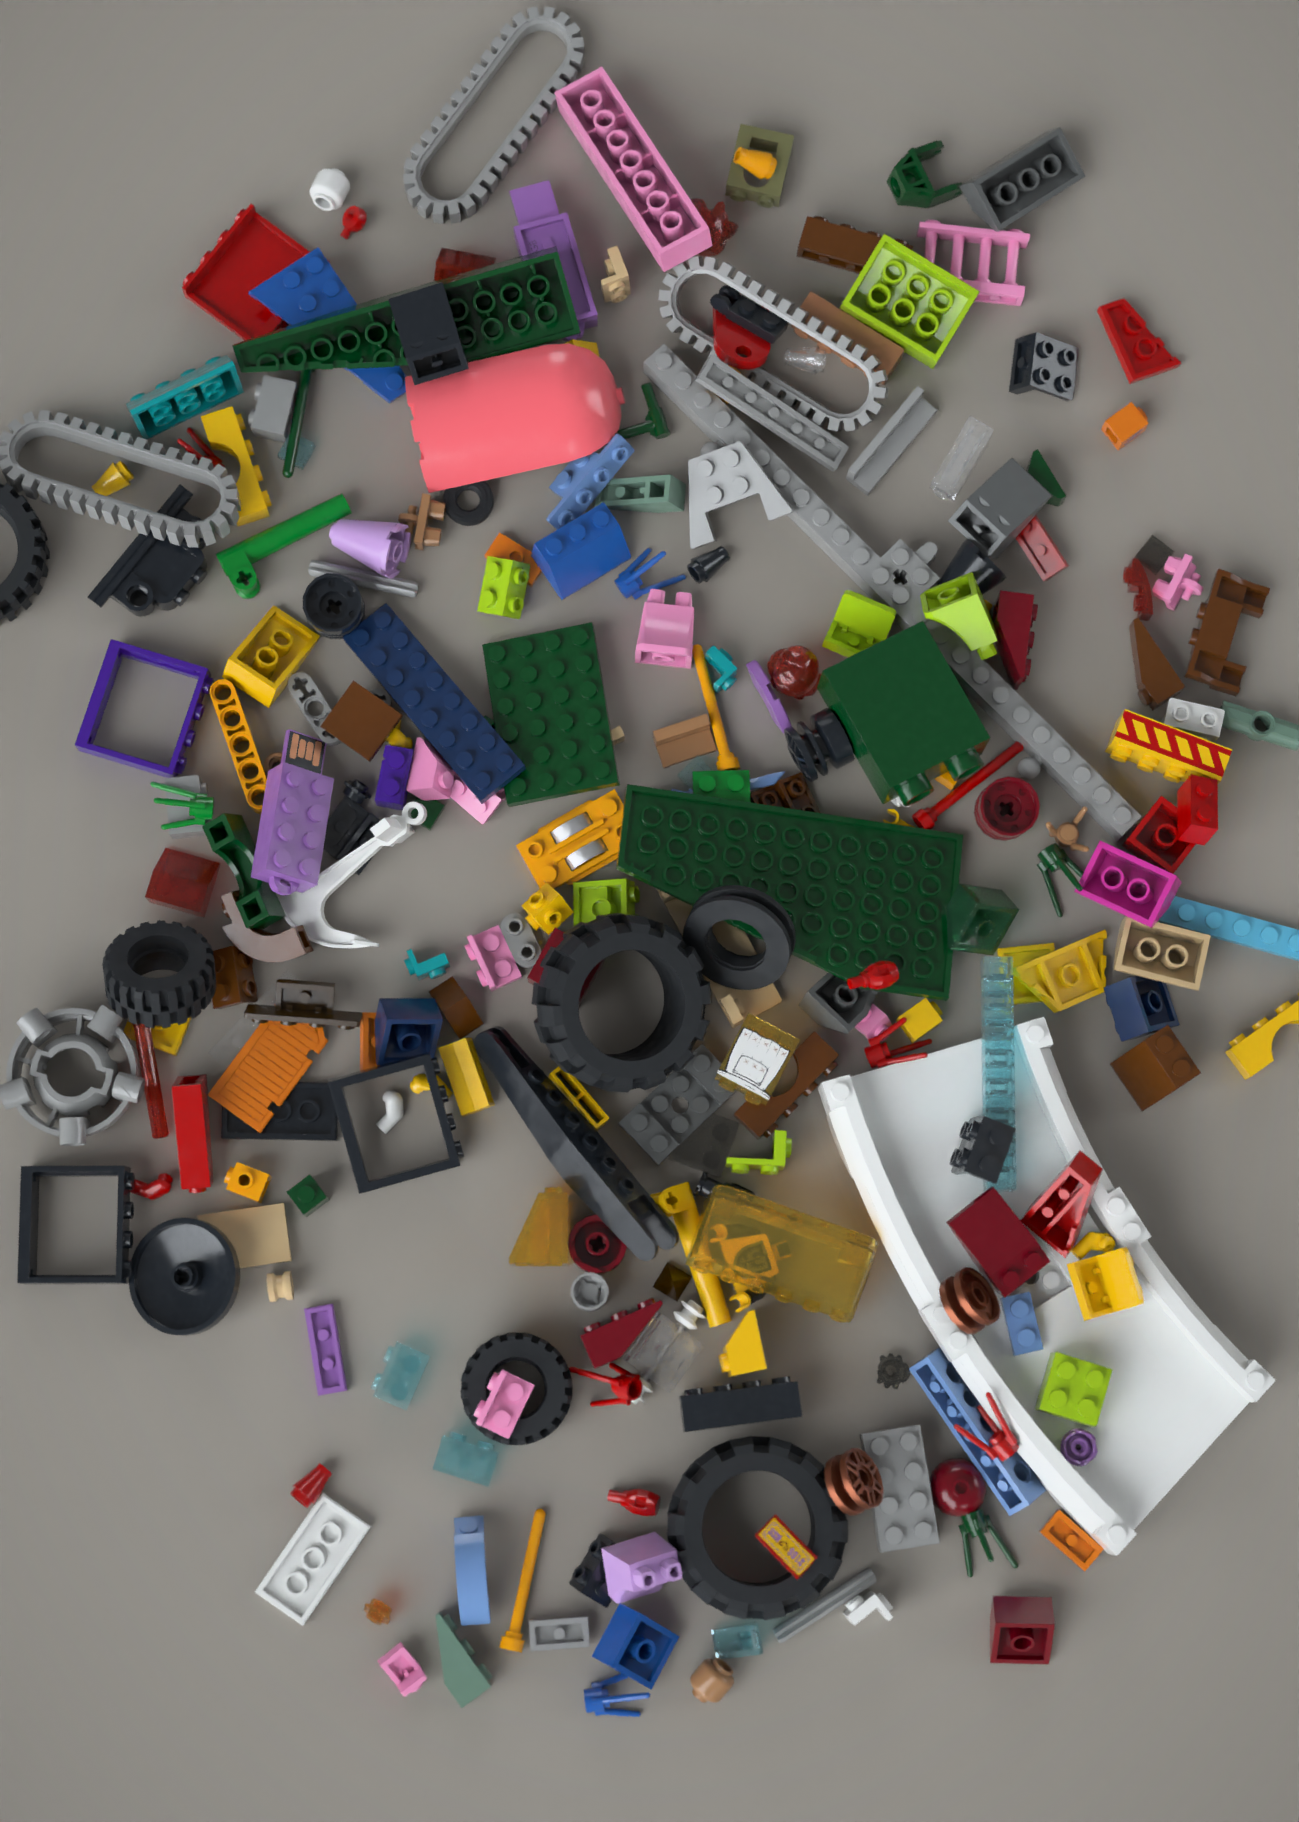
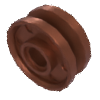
M965 1267L958 1271L955 1276H950L941 1282L939 1288L940 1300L947 1315L960 1330L967 1334H976L985 1325L989 1326L999 1319L1000 1306L995 1291L978 1271Z
M851 1448L842 1455L831 1457L826 1462L824 1470L825 1482L834 1503L843 1513L855 1516L863 1513L865 1509H873L879 1506L883 1500V1482L877 1466L865 1451L859 1448Z

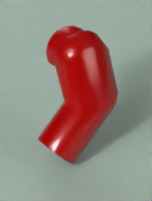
M161 1173L158 1179L149 1184L135 1179L134 1190H130V1193L156 1200L169 1193L172 1188L173 1178L167 1173Z

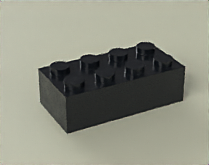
M790 1376L771 1379V1385L762 1386L761 1380L743 1382V1388L732 1390V1384L713 1386L714 1392L703 1393V1388L684 1390L685 1396L679 1397L683 1432L802 1417L798 1381L791 1382Z

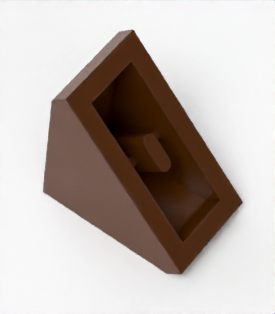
M453 976L429 991V994L432 998H435L439 1009L459 1039H462L484 1024Z

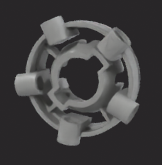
M101 1005L97 1012L82 1008H64L43 1015L38 1008H34L23 1015L17 1021V1025L22 1032L16 1039L7 1062V1083L0 1085V1098L5 1109L9 1110L16 1107L30 1124L48 1134L60 1137V1146L86 1145V1137L97 1134L112 1126L123 1116L131 1102L137 1104L140 1102L145 1087V1078L139 1077L138 1061L133 1045L127 1035L118 1027L123 1018L104 1005ZM77 1021L76 1033L62 1035L48 1043L43 1050L37 1049L32 1060L25 1058L32 1044L38 1048L58 1032L54 1026L64 1022ZM84 1021L90 1022L87 1027L112 1044L117 1038L120 1040L129 1059L130 1074L118 1073L117 1062L112 1060L107 1053L109 1048L97 1038L83 1034ZM69 1048L81 1049L91 1056L96 1070L106 1073L105 1082L102 1089L90 1087L81 1095L73 1097L63 1096L51 1087L48 1075L44 1074L45 1069H47V1063L62 1050ZM23 1063L31 1066L29 1075L33 1077L35 1089L40 1094L42 1102L52 1110L46 1123L30 1108V1106L37 1103L28 1079L21 1077ZM112 1097L122 1101L112 1115L97 1125L90 1127V1120L84 1118V1116L90 1115V1108L96 1105L104 1107ZM59 1114L68 1116V1118L59 1119L60 1128L53 1127Z

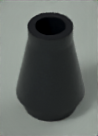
M719 546L715 550L692 558L691 563L687 565L688 572L697 583L708 582L730 560V556L724 547Z

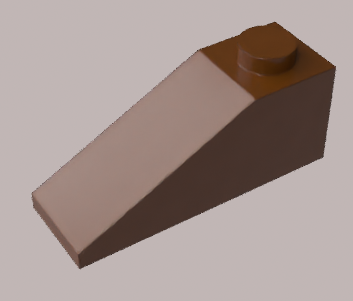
M1137 617L1130 624L1129 631L1136 684L1139 690L1138 696L1145 706L1149 705L1153 711L1166 703L1170 698L1180 694L1185 685Z

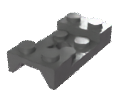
M703 1044L692 1052L694 1057L680 1072L673 1071L666 1078L665 1083L660 1084L618 1123L644 1149L657 1166L670 1156L741 1088V1085L717 1073L719 1069L725 1070V1067ZM684 1098L688 1102L687 1111L676 1113L671 1106L674 1099Z

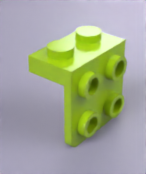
M845 590L822 647L849 658L885 640L897 612L885 604H881L851 590Z
M775 1130L773 1134L772 1159L727 1157L726 1168H731V1173L749 1174V1169H760V1174L778 1175L779 1170H784L785 1158H790L792 1138H786L787 1131Z

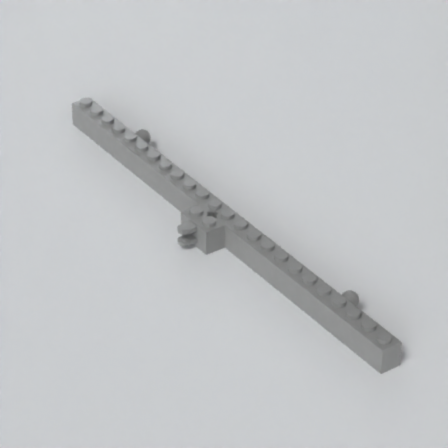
M662 344L644 361L643 373L713 441L703 445L700 455L738 441H743L763 467L770 480L781 491L780 493L785 500L793 507L794 512L787 516L872 600L895 609L897 614L894 622L902 630L921 621L925 623L962 689L1015 742H1020L1024 747V751L1030 756L1023 758L1018 764V772L1021 777L1029 780L1034 779L1039 775L1041 767L1082 808L1086 806L1088 808L1087 813L1116 842L1139 821L1142 816L984 660H981L974 650L970 651L959 635L947 626L925 618L920 595L926 590L935 587L940 580V577L929 567L932 561L934 562V559H936L938 553L936 544L926 542L914 553L899 539L880 558L720 398L695 381L697 376L665 344ZM895 578L902 579L904 585L901 582L896 585L894 583Z

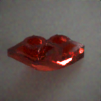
M1132 558L1128 567H1124L1123 583L1127 584V593H1138V595H1134L1133 611L1138 612L1140 621H1149L1153 615V600L1149 580L1139 559Z

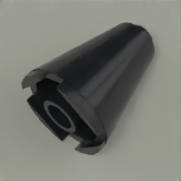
M966 539L936 586L973 572L981 594L984 595L1002 583L1007 577L987 556L979 551L980 549Z

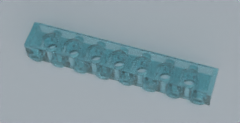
M984 956L980 961L982 1116L1015 1128L1013 957ZM1015 1133L997 1184L983 1180V1192L991 1186L997 1192H1013L1016 1190Z

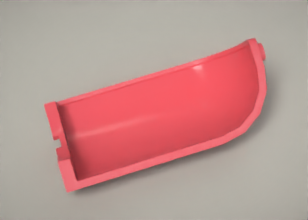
M568 343L543 345L468 362L469 369L418 385H414L412 376L405 377L407 403L414 417V420L410 421L415 443L420 442L421 459L419 462L429 493L562 464L588 456L609 443L617 433L622 417L621 404H625L622 387L617 388L615 379L606 362L591 350Z

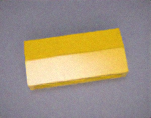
M463 1038L439 1047L438 1049L461 1116L465 1117L494 1106L495 1103L472 1038Z
M557 1067L548 1075V1078L589 1121L596 1131L606 1124L609 1120L608 1115L576 1077L564 1072L560 1067ZM559 1074L578 1096L574 1097L557 1077ZM582 1100V1101L584 1102V1104L589 1108V1110H590V1111L594 1114V1116L599 1120L598 1123H596V1122L592 1119V1117H591V1116L587 1113V1111L582 1107V1105L579 1103V1101Z

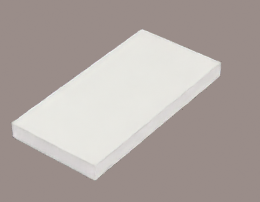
M322 1493L255 1593L304 1626L371 1528V1525L325 1493Z

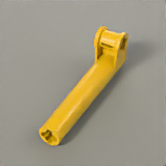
M689 1182L674 1185L664 1189L662 1192L651 1194L652 1199L666 1216H673L709 1327L712 1328L731 1322V1316Z

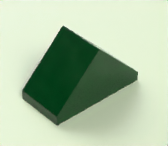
M1039 450L1033 451L1026 471L1053 495L1046 504L1058 507L1063 504L1066 495Z

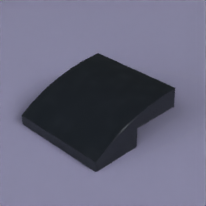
M344 796L328 817L323 850L339 861L372 839L374 834L370 829L381 820L372 813L367 812L349 797ZM372 857L355 872L357 875H360Z

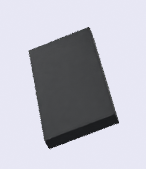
M298 1082L280 1107L274 1102L269 1106L268 1109L274 1113V1116L261 1133L222 1106L221 1139L338 1140V1116L328 1083Z

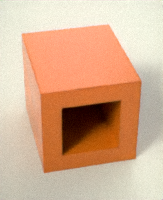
M1130 402L1108 418L1101 430L1115 448L1120 450L1142 434L1149 423L1147 422L1148 418L1145 412L1140 407L1136 408Z

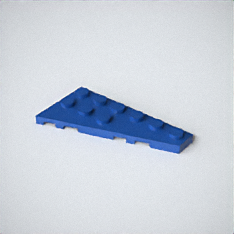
M319 247L248 293L290 326L357 305ZM400 366L344 368L363 381V384L389 404L406 393V375Z

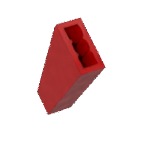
M207 1074L178 1076L172 1085L181 1190L189 1189L190 1193L205 1192L207 1187H211L213 1183Z

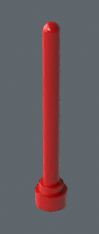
M1016 741L930 809L928 807L919 809L912 815L914 823L918 828L931 830L935 826L934 823L939 815L1023 751V745Z

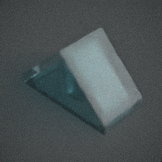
M756 1621L711 1630L715 1654L720 1659L764 1654L759 1627Z

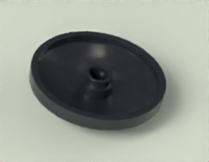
M176 1218L165 1221L154 1227L143 1237L132 1256L133 1273L132 1277L128 1278L133 1304L140 1316L149 1325L163 1333L180 1336L200 1334L217 1325L233 1306L240 1285V1266L237 1253L227 1236L216 1226L208 1222L193 1218Z

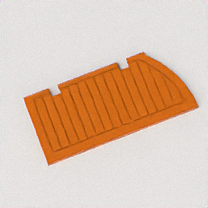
M280 1021L260 1023L208 1093V1096L261 1133L274 1116V1113L268 1109L272 1102L279 1107L282 1105L313 1063L306 1056L311 1050L319 1055L329 1041L325 1038L323 1027H311L309 1023L283 1025Z

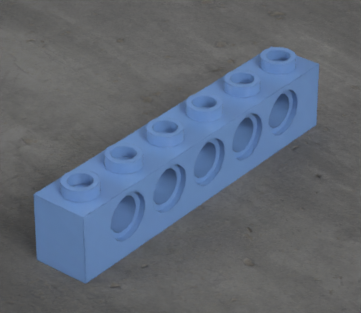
M940 1347L909 1368L1009 1516L1030 1505L1046 1491L1034 1471L1017 1451L1005 1461H1001L998 1457L992 1460L984 1450L954 1429V1425L958 1424L989 1447L991 1445L988 1440L994 1432L977 1409L980 1403L960 1377L953 1364L948 1361Z

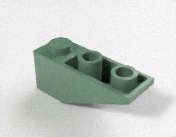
M439 1612L435 1618L444 1684L460 1707L463 1708L491 1687L492 1684L489 1680L493 1676L484 1663L480 1665L476 1663L472 1657L475 1651L467 1639L464 1638L461 1641L454 1632L458 1627L449 1614L443 1616Z

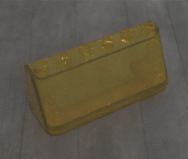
M716 1185L704 1202L685 1264L691 1266L696 1272L703 1274L711 1273L720 1276V1279L724 1282L739 1283L747 1286L752 1292H765L775 1296L780 1302H793L801 1305L806 1311L813 1313L821 1312L829 1315L834 1321L850 1323L856 1313L879 1243L870 1236L726 1185Z

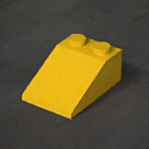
M273 605L228 658L222 678L229 680L234 686L270 708L288 685L289 678L297 672L318 642L320 635Z

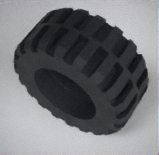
M157 920V923L149 924V921L144 922L137 928L132 926L126 929L124 935L120 933L113 940V944L111 943L105 951L102 966L108 1003L119 1016L125 1020L129 1018V1022L139 1026L141 1023L145 1024L147 1028H155V1026L168 1028L174 1023L181 1025L186 1023L188 1018L194 1019L201 1013V1009L205 1010L215 995L216 974L213 949L201 933H197L194 928L188 925L183 927L179 922L173 921L170 924L166 923L165 920ZM156 970L177 972L164 978L142 976Z
M516 1332L495 1336L479 1346L466 1363L464 1373H462L460 1390L463 1408L474 1427L491 1440L507 1445H526L537 1442L558 1428L568 1413L573 1394L570 1370L560 1352L548 1341L529 1333ZM523 1361L533 1365L540 1372L545 1386L544 1397L536 1410L526 1416L519 1417L510 1438L507 1439L476 1424L478 1417L474 1416V1413L481 1399L487 1401L490 1395L487 1386L494 1372L505 1363Z

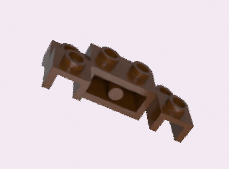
M1221 569L1217 570L1206 602L1201 601L1196 614V618L1200 619L1198 628H1193L1189 637L1188 644H1191L1192 648L1184 675L1185 678L1210 685V689L1235 697L1238 695L1240 682L1247 667L1227 661L1226 658L1228 657L1240 614L1243 613L1259 619L1263 615V606L1270 588L1244 580L1231 572Z

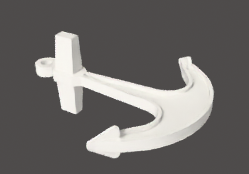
M409 802L404 806L402 816L392 815L389 818H383L370 829L374 837L321 872L318 885L303 893L295 891L287 896L277 894L286 917L284 919L292 928L303 925L308 939L323 946L348 949L379 947V943H374L357 934L336 930L330 926L325 919V902L337 888L383 846L393 847L396 843H402L414 834L415 831L411 825H420L426 820L427 810L425 806L418 802ZM416 808L418 810V816L415 819H413L411 817V811Z

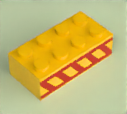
M1124 709L1114 725L1105 752L1111 754L1110 757L1118 762L1126 763V761L1137 764V768L1148 773L1156 771L1164 774L1163 777L1171 782H1185L1190 775L1216 779L1219 784L1232 749Z

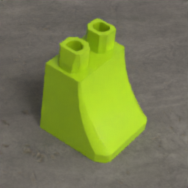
M973 572L930 588L920 595L925 618L939 622L953 630L967 644L970 651L977 649L981 660L997 654L994 646L997 637L993 620Z

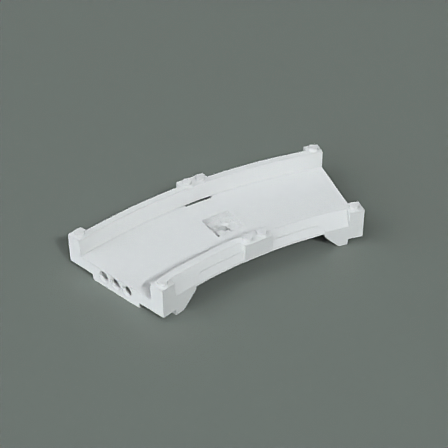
M1045 1017L1017 1024L1011 1030L929 1053L926 1058L892 1064L852 1077L848 1074L821 1082L818 1091L839 1155L851 1178L854 1179L876 1231L909 1295L918 1308V1313L946 1358L953 1364L980 1405L999 1430H1001L1002 1427L985 1396L986 1392L991 1393L1012 1434L1018 1440V1454L1041 1479V1483L1056 1503L1108 1554L1118 1556L1137 1535L1134 1529L1246 1405L1249 1402H1257L1276 1380L1255 1359L1248 1360L1191 1299L1147 1240L1151 1238L1150 1233L1120 1187H1113L1104 1169L1093 1195L1091 1206L1108 1234L1115 1240L1118 1249L1126 1247L1129 1250L1134 1262L1138 1282L1142 1287L1143 1304L1084 1321L1067 1268V1264L1079 1261V1259L1071 1251L1064 1258L1025 1226L1051 1262L1036 1273V1280L1033 1284L1024 1282L1008 1296L1030 1292L1043 1350L1013 1356L1000 1298H1003V1296L995 1291L1000 1306L999 1319L989 1326L985 1325L981 1331L973 1334V1336L960 1330L947 1315L940 1300L939 1288L941 1282L950 1276H955L958 1271L965 1267L973 1268L982 1275L946 1223L991 1186L997 1190L1021 1220L1030 1205L1079 1150L1103 1168L1067 1095V1090L1050 1050L1054 1043ZM986 1116L1016 1128L997 1184H992L967 1173L959 1175L951 1173L952 1165H950V1159L953 1151L960 1147L962 1138L959 1137L964 1122H969L971 1118ZM1088 1212L1076 1244L1088 1232H1100ZM1091 1250L1083 1259L1106 1252ZM1059 1352L1113 1369L1096 1427H1089L1035 1410L1050 1353ZM1075 1428H1081L1092 1433L1096 1439L1097 1455L1085 1466L1070 1464L1061 1454L1060 1444L1063 1436ZM1077 1444L1076 1449L1080 1450L1081 1446Z

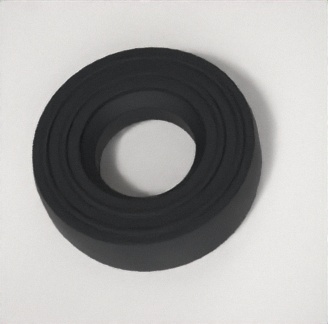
M481 481L446 489L443 503L446 504L445 510L447 515L454 522L464 526H474L486 520L490 515L494 505V497L488 483ZM470 490L477 493L480 501L475 509L464 510L458 505V497L462 492Z

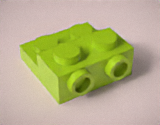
M627 878L573 882L574 926L580 922L587 923L593 921L599 915L614 913L638 915L635 914V903L640 901L638 886H635V882Z

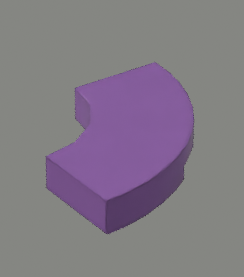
M753 660L746 664L753 684L765 702L772 720L784 733V729L792 726L780 698L777 699L770 685L771 682L760 664Z

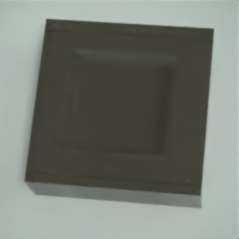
M1152 535L1134 559L1157 575L1169 556H1172L1175 551Z

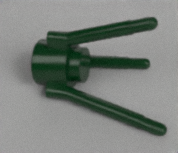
M1054 843L1037 855L1041 860L1037 866L1042 872L1057 916L1062 917L1063 913L1048 869L1052 873L1061 869L1078 891H1082L1083 887L1066 864L1079 877H1082L1084 872L1068 857L1064 849H1060L1057 843Z
M983 1509L961 1516L963 1524L959 1525V1529L962 1534L968 1577H973L968 1533H970L971 1538L979 1537L988 1561L993 1562L994 1557L985 1537V1533L989 1530L1013 1568H1018V1563L993 1526L989 1514L985 1516Z

